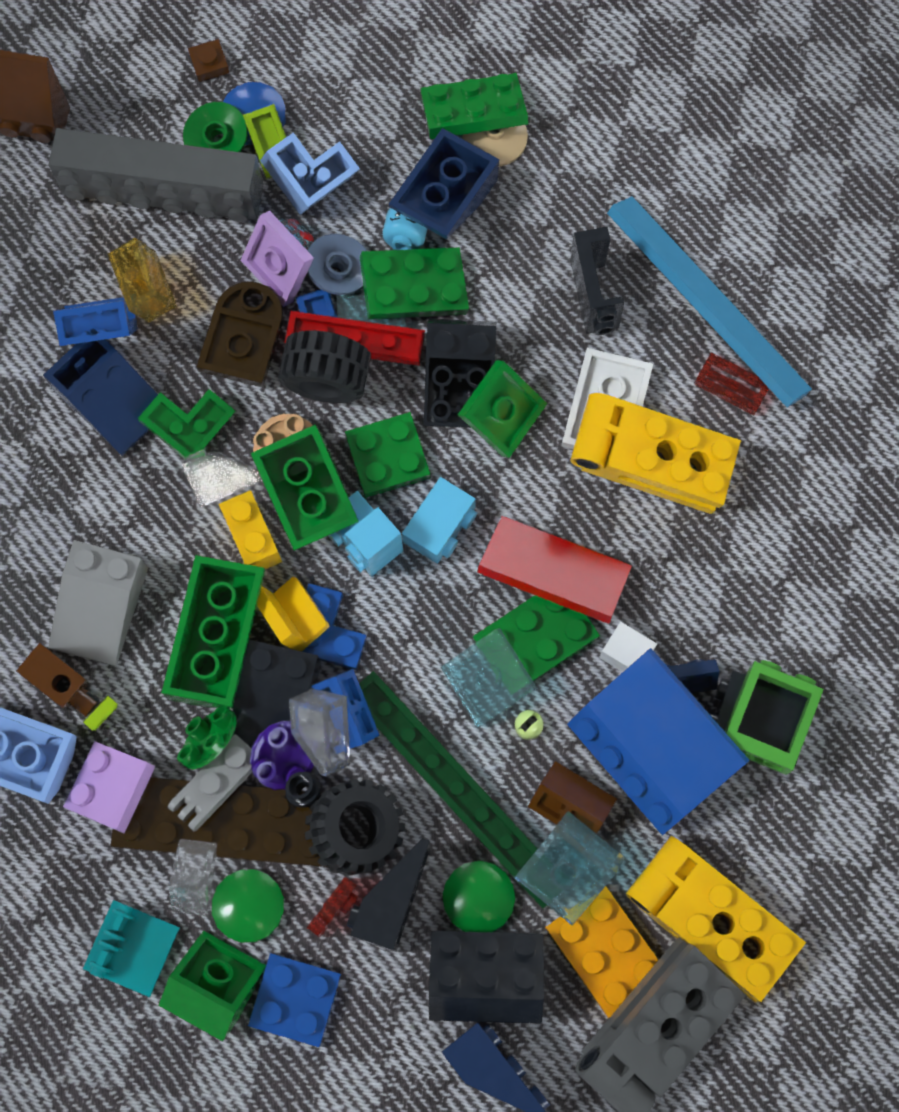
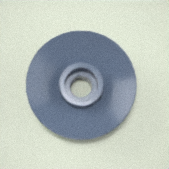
M328 234L319 237L310 245L307 251L314 259L307 274L316 286L336 295L352 294L363 288L359 257L361 251L367 250L361 243L346 235ZM332 268H339L341 272H336Z

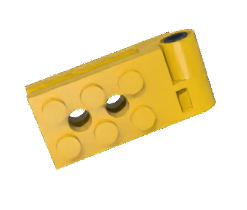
M592 393L588 396L570 461L575 466L582 468L581 471L712 514L715 512L716 507L720 508L725 503L741 440L607 394ZM657 451L663 454L665 460L658 456ZM690 462L696 466L697 471L691 467Z
M673 836L669 837L625 893L639 909L676 939L679 937L687 944L694 945L753 1002H762L806 944L797 934ZM716 914L724 916L728 921L729 928L725 935L717 933L713 928L712 922ZM747 938L754 940L757 944L758 953L754 959L748 958L743 952L742 945Z

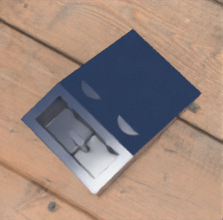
M94 328L91 330L92 334L98 333ZM105 339L75 344L43 374L50 387L121 456L149 431L137 419L158 394Z
M477 1022L442 1050V1054L465 1084L525 1112H546L545 1109L550 1106V1103L536 1085L528 1089L521 1080L527 1073L513 1055L510 1054L505 1059L498 1050L497 1046L502 1041L489 1024L481 1028Z

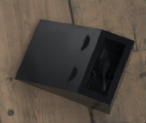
M450 319L428 320L423 426L471 428L458 416V413L495 363L497 322Z

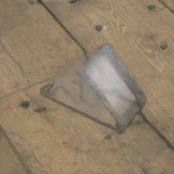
M180 839L168 885L172 912L209 916L217 843Z

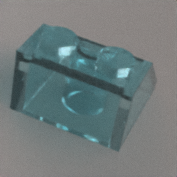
M567 811L518 872L515 879L568 923L573 925L617 873L625 857Z

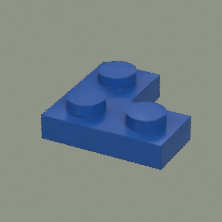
M308 583L307 592L329 623V628L302 652L318 655L320 661L357 671L367 636L334 626L343 598L342 592Z

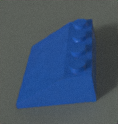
M652 648L641 655L567 723L570 729L662 836L750 761Z

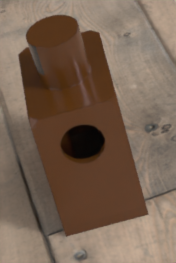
M41 643L35 647L16 670L17 673L64 710L72 706L87 717L100 701L85 689L89 684L86 679ZM63 679L70 682V687L65 692L57 689L58 683Z

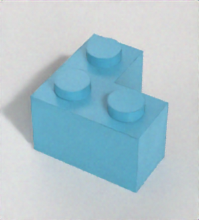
M356 491L349 499L359 522L328 536L338 547L343 543L349 554L347 556L360 573L365 569L372 577L403 552L402 537L399 530L379 507L373 509L362 495Z

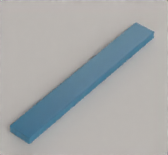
M633 196L611 206L607 214L787 408L805 397L812 390Z

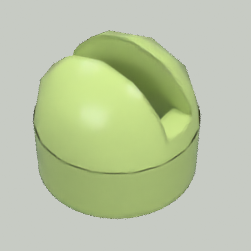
M525 710L515 720L516 733L523 739H535L543 730V719L536 711ZM534 716L537 721L525 732L521 727Z

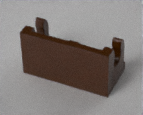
M555 761L540 783L528 808L590 845L617 798Z

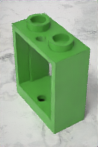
M761 660V663L754 661L749 667L725 728V733L749 760L788 775L795 767L824 689L815 686L816 681L807 676L796 674L793 677L781 672L782 668L773 662ZM758 678L808 698L787 752L737 732Z

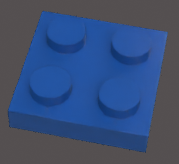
M270 953L248 1026L312 1046L321 1047L342 974Z

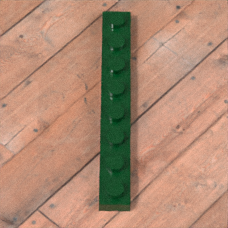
M374 671L371 672L359 685L378 731L543 910L570 883Z

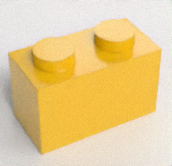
M251 490L219 503L244 564L263 567L266 570L282 563L279 552Z

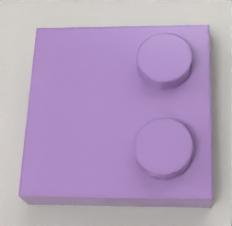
M268 211L259 216L241 261L263 285L269 287L277 295L281 305L284 307L293 303L314 257L274 214Z
M94 741L63 807L125 833L155 766Z

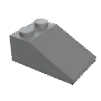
M73 540L62 573L48 648L117 667L148 571V567L142 558Z

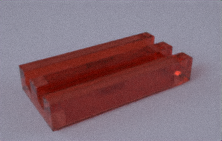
M712 352L694 382V385L753 416L756 414L769 390L758 376ZM713 365L759 389V394L741 385L734 379L711 369V366ZM707 376V377L711 378L712 380H714V381H716V382H718V383H720V384H722V385H724V386H726V387L732 389L733 391H735V392H737V393H739V394H741V395H743V396H745V397L751 399V400L754 401V402H751V401H749V400L743 398L742 396H740V395H738V394H736V393H734V392H732V391H730V390L724 388L723 386H721V385H719V384H717V383H715V382H713V381H711V380H709V379H707V378H705V377Z

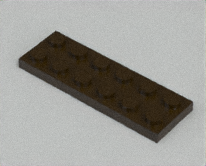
M150 777L125 833L112 830L110 844L112 848L328 868V865L322 867L317 862L320 858L318 853L311 854L309 847L313 846L312 839H305V832L310 830V825L305 824L306 816L311 815L313 811L309 809L310 806L305 808L293 806L288 801L284 789L273 790L271 788L239 786L198 830L193 831L188 825L197 815L196 813L183 822L178 817V814L186 806L185 803L175 812L168 808L170 801L190 781Z

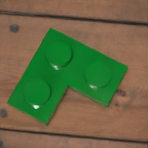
M209 389L191 411L186 414L160 392L137 420L191 464L235 413V410Z

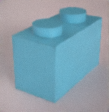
M440 477L402 532L403 543L437 564L443 556L449 558L458 544V540L455 539L462 528L467 530L477 516L478 512L474 510L476 499Z

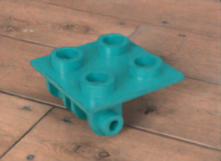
M113 900L83 970L150 998L180 927Z

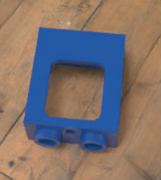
M132 296L64 306L65 309L53 311L60 346L130 336L138 330ZM94 328L98 333L92 334L91 330Z

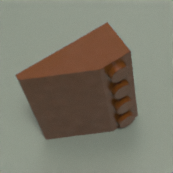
M0 50V133L10 138L18 136L31 137L42 143L54 141L56 128L65 129L70 105L49 58Z

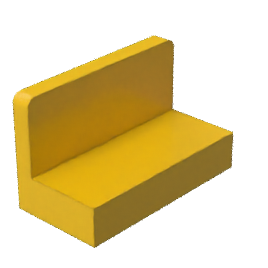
M290 578L274 593L261 586L257 607L283 645L292 650L302 652L329 628V623L298 578Z

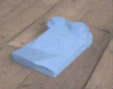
M0 707V786L49 804L58 793L73 759L77 736Z

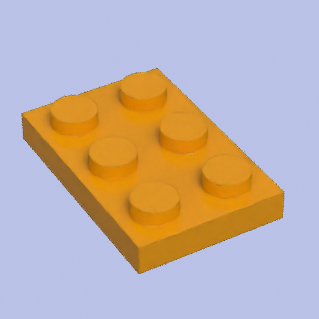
M606 885L600 887L545 927L608 1019L658 961L653 951Z

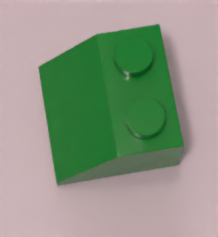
M203 930L170 974L158 1006L223 1042L240 1018L265 972L266 965Z

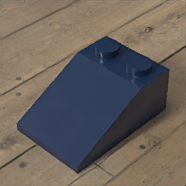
M442 128L392 198L389 207L441 237L448 239L482 204L498 181L500 159Z

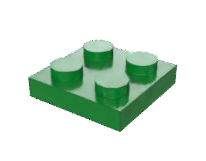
M496 360L458 413V416L502 457L510 458L547 403L504 361Z
M411 412L345 431L365 498L431 478Z

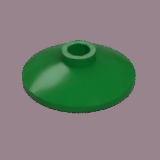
M210 102L198 107L188 117L183 129L184 145L234 152L242 151L248 136V128L241 112L236 107L225 102ZM217 135H223L221 140L214 142V138Z

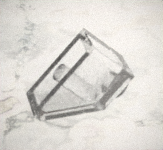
M200 450L187 456V463L182 464L183 471L200 508L263 481L256 467L215 451L207 454L206 450Z
M311 689L289 699L291 734L319 773L327 777L349 766L350 748L347 696Z

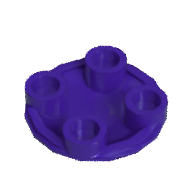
M280 721L268 726L258 735L252 746L250 764L254 776L262 785L273 790H286V782L291 775L297 772L311 773L316 764L320 745L319 739L312 734L307 726L297 721Z

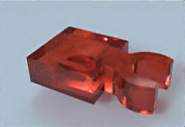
M344 877L307 928L318 937H321L340 912L346 915L359 898L355 894L359 887L347 877Z

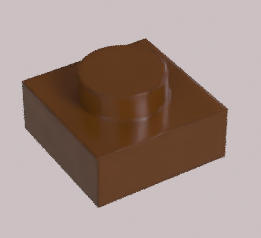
M219 39L188 48L198 82L230 73Z

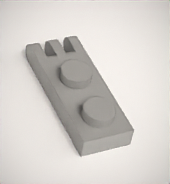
M235 734L224 750L213 761L205 765L170 801L168 808L175 812L185 803L186 806L180 811L178 817L185 822L196 813L197 815L188 826L193 831L198 830L252 773L250 764L252 748Z

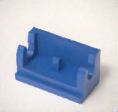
M353 669L312 685L314 692L323 691L343 742L336 746L338 753L363 745L380 736Z

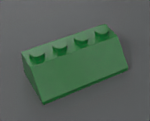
M195 555L161 692L169 700L200 707L233 708L265 568Z

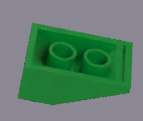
M317 425L308 427L251 453L294 551L359 522Z

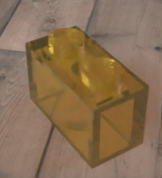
M133 238L107 254L130 312L150 323L177 307L154 249L137 238Z

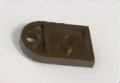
M241 282L229 287L222 293L216 303L196 366L198 372L264 387L283 324V311L280 300L269 287L257 282ZM250 294H259L263 297L262 303L257 307H249L244 302Z

